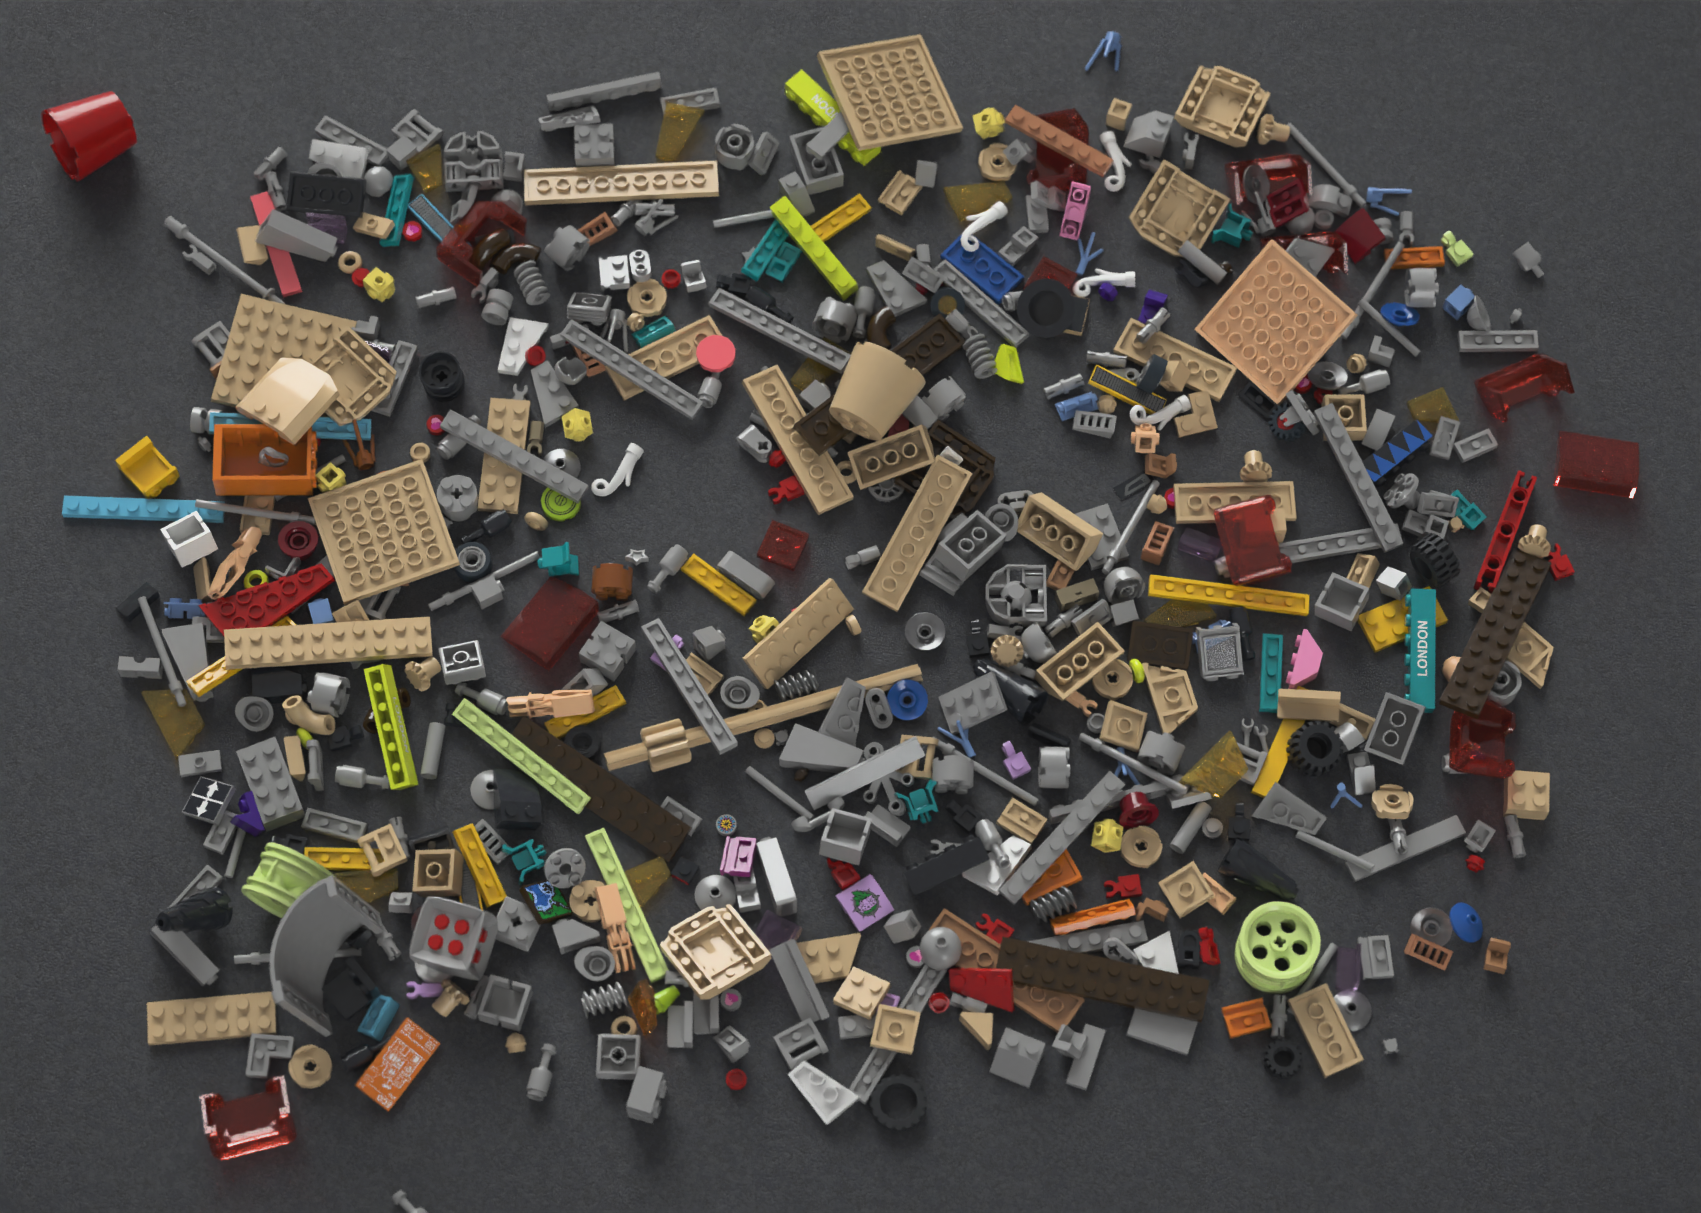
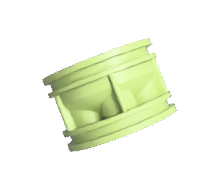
M267 843L265 846L266 852H262L260 855L262 860L253 877L247 878L246 882L248 885H244L241 891L248 899L261 908L283 918L290 906L303 892L333 874L319 863L293 849L276 843Z
M1270 902L1257 907L1245 919L1235 945L1234 956L1239 973L1248 984L1265 993L1281 994L1298 988L1310 975L1320 951L1321 940L1318 927L1305 910L1291 903ZM1281 925L1291 928L1294 932L1285 933L1281 929ZM1267 926L1270 928L1271 933L1267 936H1261L1257 933L1256 928ZM1275 942H1278L1279 945H1282V947L1279 948L1278 945L1275 944ZM1295 943L1301 944L1305 948L1306 953L1303 955L1295 954L1292 950V945ZM1262 947L1266 949L1267 957L1257 959L1253 956L1252 951L1255 948ZM1278 958H1283L1288 962L1289 969L1279 971L1275 967L1274 962Z

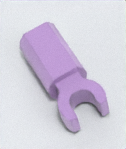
M408 982L407 987L415 988V991L407 993V998L415 999L418 996L439 997L444 989L440 984L441 982L422 983L421 985H418L416 982Z

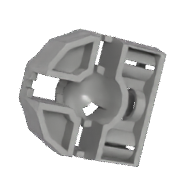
M477 131V135L470 138V136H466V132H460L449 139L444 149L446 192L463 191L470 185L477 186L478 190L504 189L502 152L492 135L483 131ZM467 144H478V148H475V150L467 149ZM478 155L483 157L482 161L477 159Z
M1008 564L995 571L985 587L986 609L992 620L1000 625L1009 627L1010 624L1014 623L1022 624V627H1029L1037 621L1041 627H1046V565ZM1013 569L1021 571V581H1010V571H1013ZM1030 590H1038V604H1031L1032 595ZM989 595H1001V597L989 598ZM1008 596L1013 600L1012 603L1007 602L1006 598ZM1018 608V610H1021V617H1010V610Z

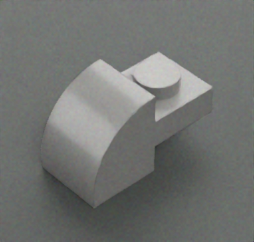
M1323 184L1312 188L1309 206L1318 210H1329L1345 218L1349 215L1353 199L1340 193L1339 187Z
M1409 509L1406 513L1402 530L1417 535V540H1421L1430 533L1444 539L1449 521L1432 514L1427 517Z

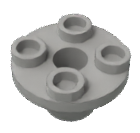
M1403 473L1399 474L1395 478L1394 485L1383 496L1387 505L1391 508L1405 505L1410 510L1418 507L1421 496L1416 490L1419 483L1418 477L1412 473L1406 475Z
M559 849L547 858L544 865L545 877L552 886L557 888H569L579 885L585 873V861L582 855L574 849Z

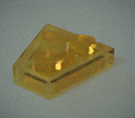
M439 144L406 160L408 167L425 194L442 185L441 147Z
M1443 387L1409 400L1406 403L1414 421L1417 419L1423 422L1439 423L1441 416L1459 421Z
M662 856L624 871L641 909L644 908L646 902L652 895L657 893L660 886L671 876Z

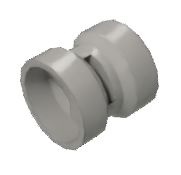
M1379 218L1374 220L1386 237V240L1380 244L1391 242L1393 240V233L1390 231V219Z

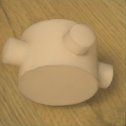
M1458 516L1452 518L1448 523L1453 533L1464 528L1462 520Z

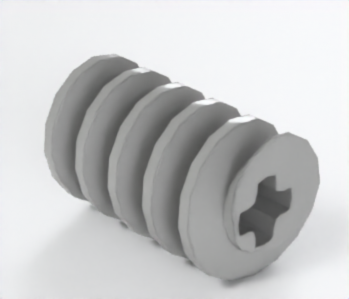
M533 260L520 264L515 269L514 276L517 278L521 291H523L526 303L529 305H539L550 297V293H546L548 289L544 286L545 282L540 280L542 276L538 273L539 269L535 267L536 263Z
M984 334L972 336L963 344V350L966 351L968 362L971 364L974 376L978 379L988 378L998 371L997 368H993L996 362L991 361L993 355L989 354L991 349L986 347L988 342L983 341L985 339Z
M615 982V989L610 984H607V991L599 987L598 994L594 989H591L590 996L585 991L582 994L581 1001L586 1018L589 1017L590 1011L596 1016L597 1009L602 1014L605 1013V1007L613 1011V1004L618 1009H621V1002H624L627 1006L625 995L619 982Z

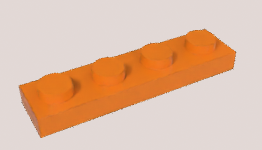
M1125 899L1055 917V919L1051 918L1049 921L1055 935H1066L1071 931L1085 930L1094 925H1105L1110 921L1128 919L1130 916L1136 915L1130 899Z

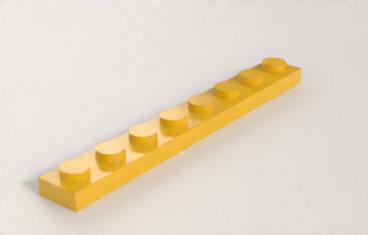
M1152 574L1149 576L1148 596L1230 607H1245V609L1307 616L1309 614L1308 594Z

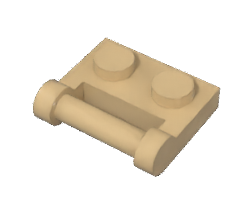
M901 735L900 743L915 736ZM916 736L921 747L922 744L927 745L924 771H918L920 759L896 771L902 774L910 773L914 778L932 780L935 747L938 746L939 739Z
M391 824L370 832L357 840L359 846L365 852L371 866L370 871L374 877L380 876L384 871L408 861ZM373 841H376L384 859V862L380 864L370 845Z

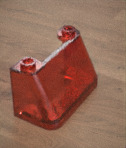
M1075 108L1035 115L1089 145L1088 125ZM1037 141L1036 170L1029 171L1027 183L1031 186L1032 182L1038 181L1047 188L1055 186L1061 191H1070L1072 181L1087 185V168Z
M1264 495L1214 509V518L1231 580L1235 586H1251L1292 573L1291 559L1284 553H1280L1270 515L1274 513L1276 504L1271 495Z
M1489 698L1478 719L1454 711L1450 723L1449 767L1461 773L1500 779L1511 777L1515 772V764L1511 759L1505 760V737L1516 728V713Z
M284 1075L269 1079L265 1084L266 1092L224 1102L222 1095L218 1093L200 1096L205 1135L212 1155L215 1158L227 1159L286 1144L296 1139V1125Z

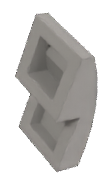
M1038 181L1031 183L1032 201L1053 210L1065 211L1066 193L1055 186L1047 188Z
M470 185L462 191L461 200L452 207L450 223L454 224L469 211L477 194V186Z
M1023 226L1011 237L1010 242L998 251V255L1013 267L1030 250L1039 237Z
M1377 409L1362 445L1376 451L1381 448L1395 416Z
M752 867L751 877L733 876L740 913L760 909Z

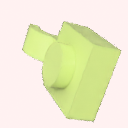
M1450 231L1443 234L1441 241L1448 248L1445 253L1457 267L1472 258L1473 252L1462 240L1456 242L1454 235Z

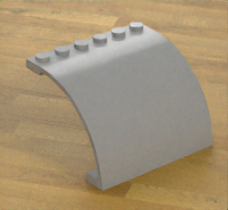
M333 875L311 886L290 906L277 928L270 954V975L274 990L271 994L274 1002L325 1037L332 1035L333 1031L329 1015L324 1012L322 988L324 987L326 974L335 952L346 939L363 925L375 934L384 932L380 913Z

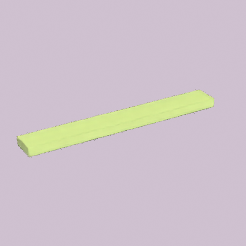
M466 698L462 700L452 713L454 717L575 813L580 814L590 801V796Z
M601 828L585 835L606 885L617 883L627 921L624 925L650 982L653 983L665 978L668 967L605 829Z

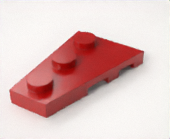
M949 969L951 991L1010 1012L1014 1011L1012 969Z

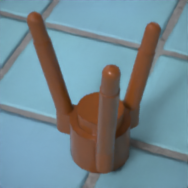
M353 419L354 430L360 449L357 452V456H355L347 440L342 439L354 462V466L358 467L359 470H367L372 468L376 462L375 436L371 434L369 453L368 450H364L357 421Z

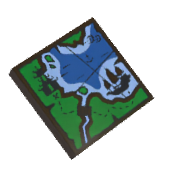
M548 880L522 886L519 890L538 925L568 918L573 914L560 888L552 886Z

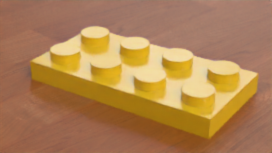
M1405 596L1401 601L1396 599L1359 615L1357 621L1374 653L1405 641V634H1408V626H1405V615L1408 614V607H1405ZM1436 599V627L1446 624L1448 619Z

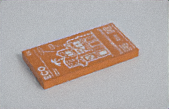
M406 1017L354 1086L388 1112L441 1043Z

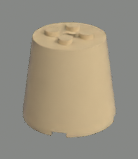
M857 342L829 412L844 428L864 438L879 441L923 389L926 383L925 379L916 368L911 370L904 364L906 360L894 352L870 342H865L864 345Z

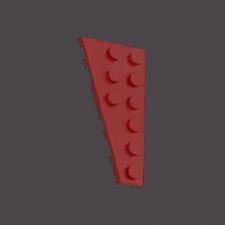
M321 563L300 570L297 574L280 577L271 583L265 582L239 591L227 598L221 597L216 599L217 601L201 604L199 608L223 637L224 630L271 627L334 582V578Z

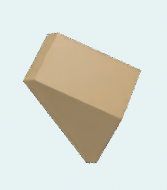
M962 1012L959 1021L988 1051L992 1044L993 1013Z

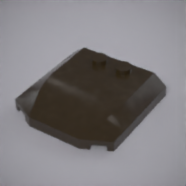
M937 419L928 432L933 445L934 458L949 446L963 458V461L958 466L972 473L948 518L952 521L962 513L967 514L971 512L992 482L995 457ZM932 464L897 476L894 483L915 496Z

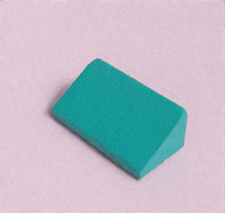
M663 316L631 335L641 349L676 332L674 324L666 316Z

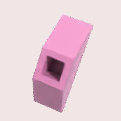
M1072 181L1059 236L1078 241L1089 203L1091 186Z
M1303 629L1302 635H1297L1295 647H1298L1297 654L1293 653L1290 665L1294 667L1292 672L1288 671L1286 683L1289 684L1288 689H1297V686H1303L1316 679L1323 652L1307 629Z

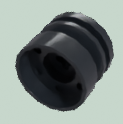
M432 352L420 363L419 376L426 393L432 399L441 402L451 401L463 391L465 384L463 372L456 357L449 352Z

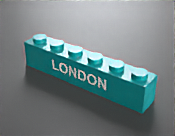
M1411 588L1408 595L1406 594L1405 607H1408V614L1405 615V626H1408V634H1405V646H1408V654H1405L1404 665L1408 666V674L1404 676V686H1408V693L1404 695V699L1425 706L1424 713H1432L1435 709L1436 590Z

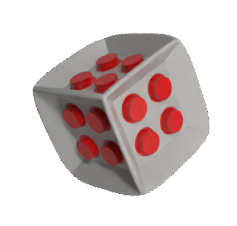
M428 896L422 906L410 946V958L417 964L425 965L443 973L466 979L480 980L486 970L495 942L498 919L489 912L467 904Z

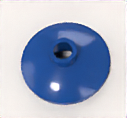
M1387 303L1381 308L1382 317L1395 326H1411L1416 324L1420 318L1419 313L1414 308L1407 307L1402 303Z
M910 679L895 683L887 695L892 714L902 720L918 718L924 713L928 704L925 688L917 681ZM909 696L911 703L905 704L903 701L904 697Z
M1466 903L1455 904L1451 908L1449 915L1454 932L1466 942L1473 943L1478 941L1483 933V925L1478 913Z

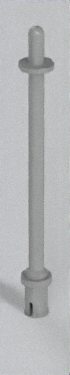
M168 216L164 222L166 223H163V226L174 232L178 239L185 238L260 293L263 296L262 299L285 304L275 296L276 291L274 288L268 290L191 234L187 225H182L172 216Z

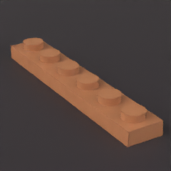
M1017 105L1013 107L1005 118L1006 124L1101 177H1104L1113 164L1112 158Z

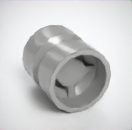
M491 289L486 299L487 304L482 311V318L494 325H504L508 318V310L513 302V296L501 289Z
M194 407L190 419L191 432L204 433L207 431L209 434L210 412L223 413V410L210 409L207 411L206 408Z

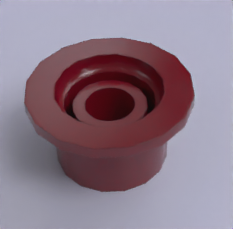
M294 521L281 529L278 535V544L285 555L290 556L292 559L300 558L303 561L312 556L318 544V534L311 524L304 521Z
M1143 792L1129 793L1119 802L1122 812L1119 817V824L1123 826V829L1129 830L1138 826H1148L1159 816L1157 806L1149 803L1146 794Z

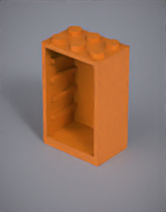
M214 424L212 480L216 496L313 495V488H317L316 470L318 468L316 458L318 440L316 431H313L311 426L297 443L293 445L281 438L278 432L264 424ZM265 447H272L277 452L286 454L289 457L287 465L281 467L266 466L258 463L259 453ZM265 453V457L271 463L284 462L283 459L272 458Z

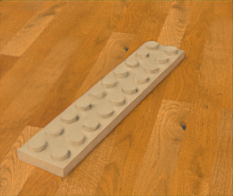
M717 161L524 170L525 205L719 196Z
M430 617L224 630L226 670L432 656Z

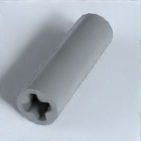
M1188 240L1178 250L1179 254L1217 285L1227 274L1225 270Z
M436 722L429 724L420 774L423 778H437L445 733L444 724Z
M1203 801L1197 802L1170 843V847L1177 853L1183 854L1212 811V808Z

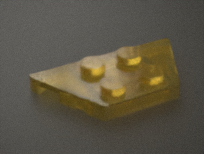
M187 689L182 690L187 703L183 707L178 706L175 695L170 690L141 692L176 760L179 759L178 756L181 755L187 745L190 746L196 734L200 733L205 727V723Z
M1229 730L1180 779L1179 783L1182 785L1190 784L1197 787L1196 790L1209 792L1213 796L1222 798L1249 770L1233 733Z

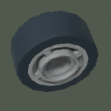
M1153 354L1140 373L1137 387L1151 394L1161 382L1168 361Z
M467 542L459 546L455 552L460 565L454 567L458 577L463 581L472 583L489 575L492 568V560L488 549L484 545L477 542ZM471 560L477 561L475 564H468Z

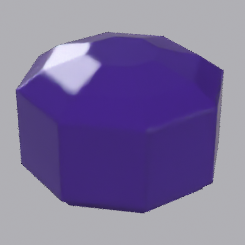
M1103 283L1099 287L1098 293L1107 301H1114L1118 295V291L1110 283Z

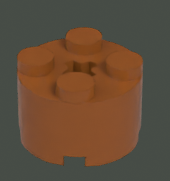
M615 563L600 564V568H597L596 565L593 566L591 592L596 595L598 600L616 597L618 601H627L628 596L632 594L633 569L629 566L628 570L623 569L624 565Z

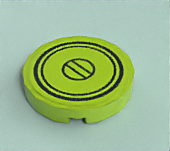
M547 487L542 494L541 504L547 517L561 522L576 516L581 507V500L577 504Z

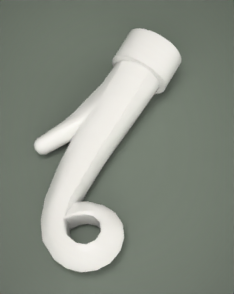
M1107 131L1102 133L1099 138L1108 156L1113 159L1112 165L1117 176L1107 177L1104 183L1109 191H1118L1125 183L1123 163L1129 167L1131 163L1120 151L1114 132ZM1116 181L1117 184L1112 185L1110 182Z
M997 202L983 213L966 217L967 221L974 222L965 229L961 236V244L965 250L970 252L976 251L979 248V241L972 235L993 221L1001 219L1008 214V210L1002 202Z
M1096 268L1095 272L1099 275L1077 281L1073 286V293L1078 297H1086L1090 293V286H1101L1103 283H1110L1113 286H1126V288L1135 287V272L1113 273Z
M1182 395L1171 404L1147 417L1145 409L1141 405H1135L1130 410V418L1132 422L1139 426L1143 423L1152 425L1160 422L1157 430L1160 431L1174 416L1190 410L1191 403L1187 396ZM1137 411L1140 412V418L1137 417Z
M630 443L611 482L608 483L604 479H596L591 485L592 492L597 496H607L615 491L624 479L626 486L629 487L633 468L644 450L638 445ZM600 484L605 486L604 489H598L597 487Z

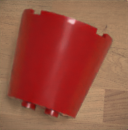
M112 91L51 107L41 112L45 134H50L53 141L50 146L64 171L71 179L75 178L76 182L84 179L137 143L133 119L128 114L121 100Z

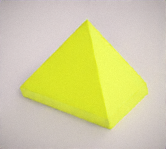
M1006 344L1000 345L994 360L996 365L993 368L998 369L995 374L1012 382L1024 383L1016 347Z

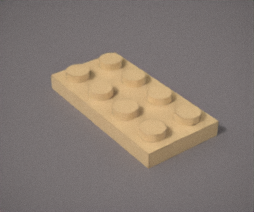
M1327 983L1287 1001L1324 1078L1364 1060Z

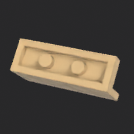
M1279 689L1277 718L1338 722L1341 692Z

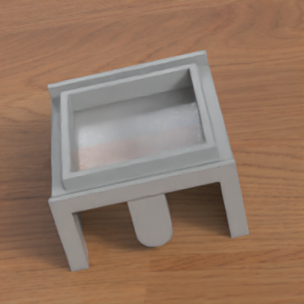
M1232 623L1230 627L1216 625L1213 626V629L1204 630L1196 627L1200 676L1203 679H1206V681H1216L1218 677L1224 676L1227 679L1238 678V675L1244 674L1240 626L1237 623Z

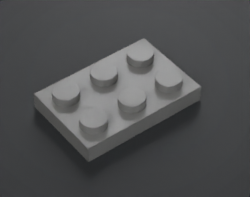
M1108 503L1075 514L1103 533L1096 551L1087 559L1091 571L1104 567L1109 552L1115 548L1121 537ZM1124 546L1118 562L1129 559V554Z
M989 672L938 697L950 732L953 735L959 733L956 724L958 720L964 731L1008 710L993 672Z

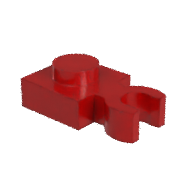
M795 475L780 481V488L768 490L769 496L773 494L778 496L773 499L774 505L779 504L784 497L789 502L805 494Z
M1556 543L1554 545L1556 552L1550 551L1547 556L1551 559L1548 561L1552 563L1550 572L1555 581L1571 576L1575 572L1567 554L1560 555L1561 547Z
M827 858V866L832 869L831 876L842 891L860 880L859 874L850 863L843 864L841 860L832 862L830 858Z
M1139 874L1120 876L1117 879L1118 883L1114 881L1104 882V887H1111L1113 889L1112 892L1106 893V898H1113L1119 893L1121 899L1142 896Z
M985 913L982 914L981 918L987 923L981 925L979 922H976L975 925L978 930L987 931L986 936L1000 945L1002 937L1011 938L1015 929L998 918L993 923L989 915Z
M1207 927L1200 928L1199 935L1202 940L1200 942L1201 959L1204 963L1213 966L1220 964L1217 943L1213 941V930L1207 929Z

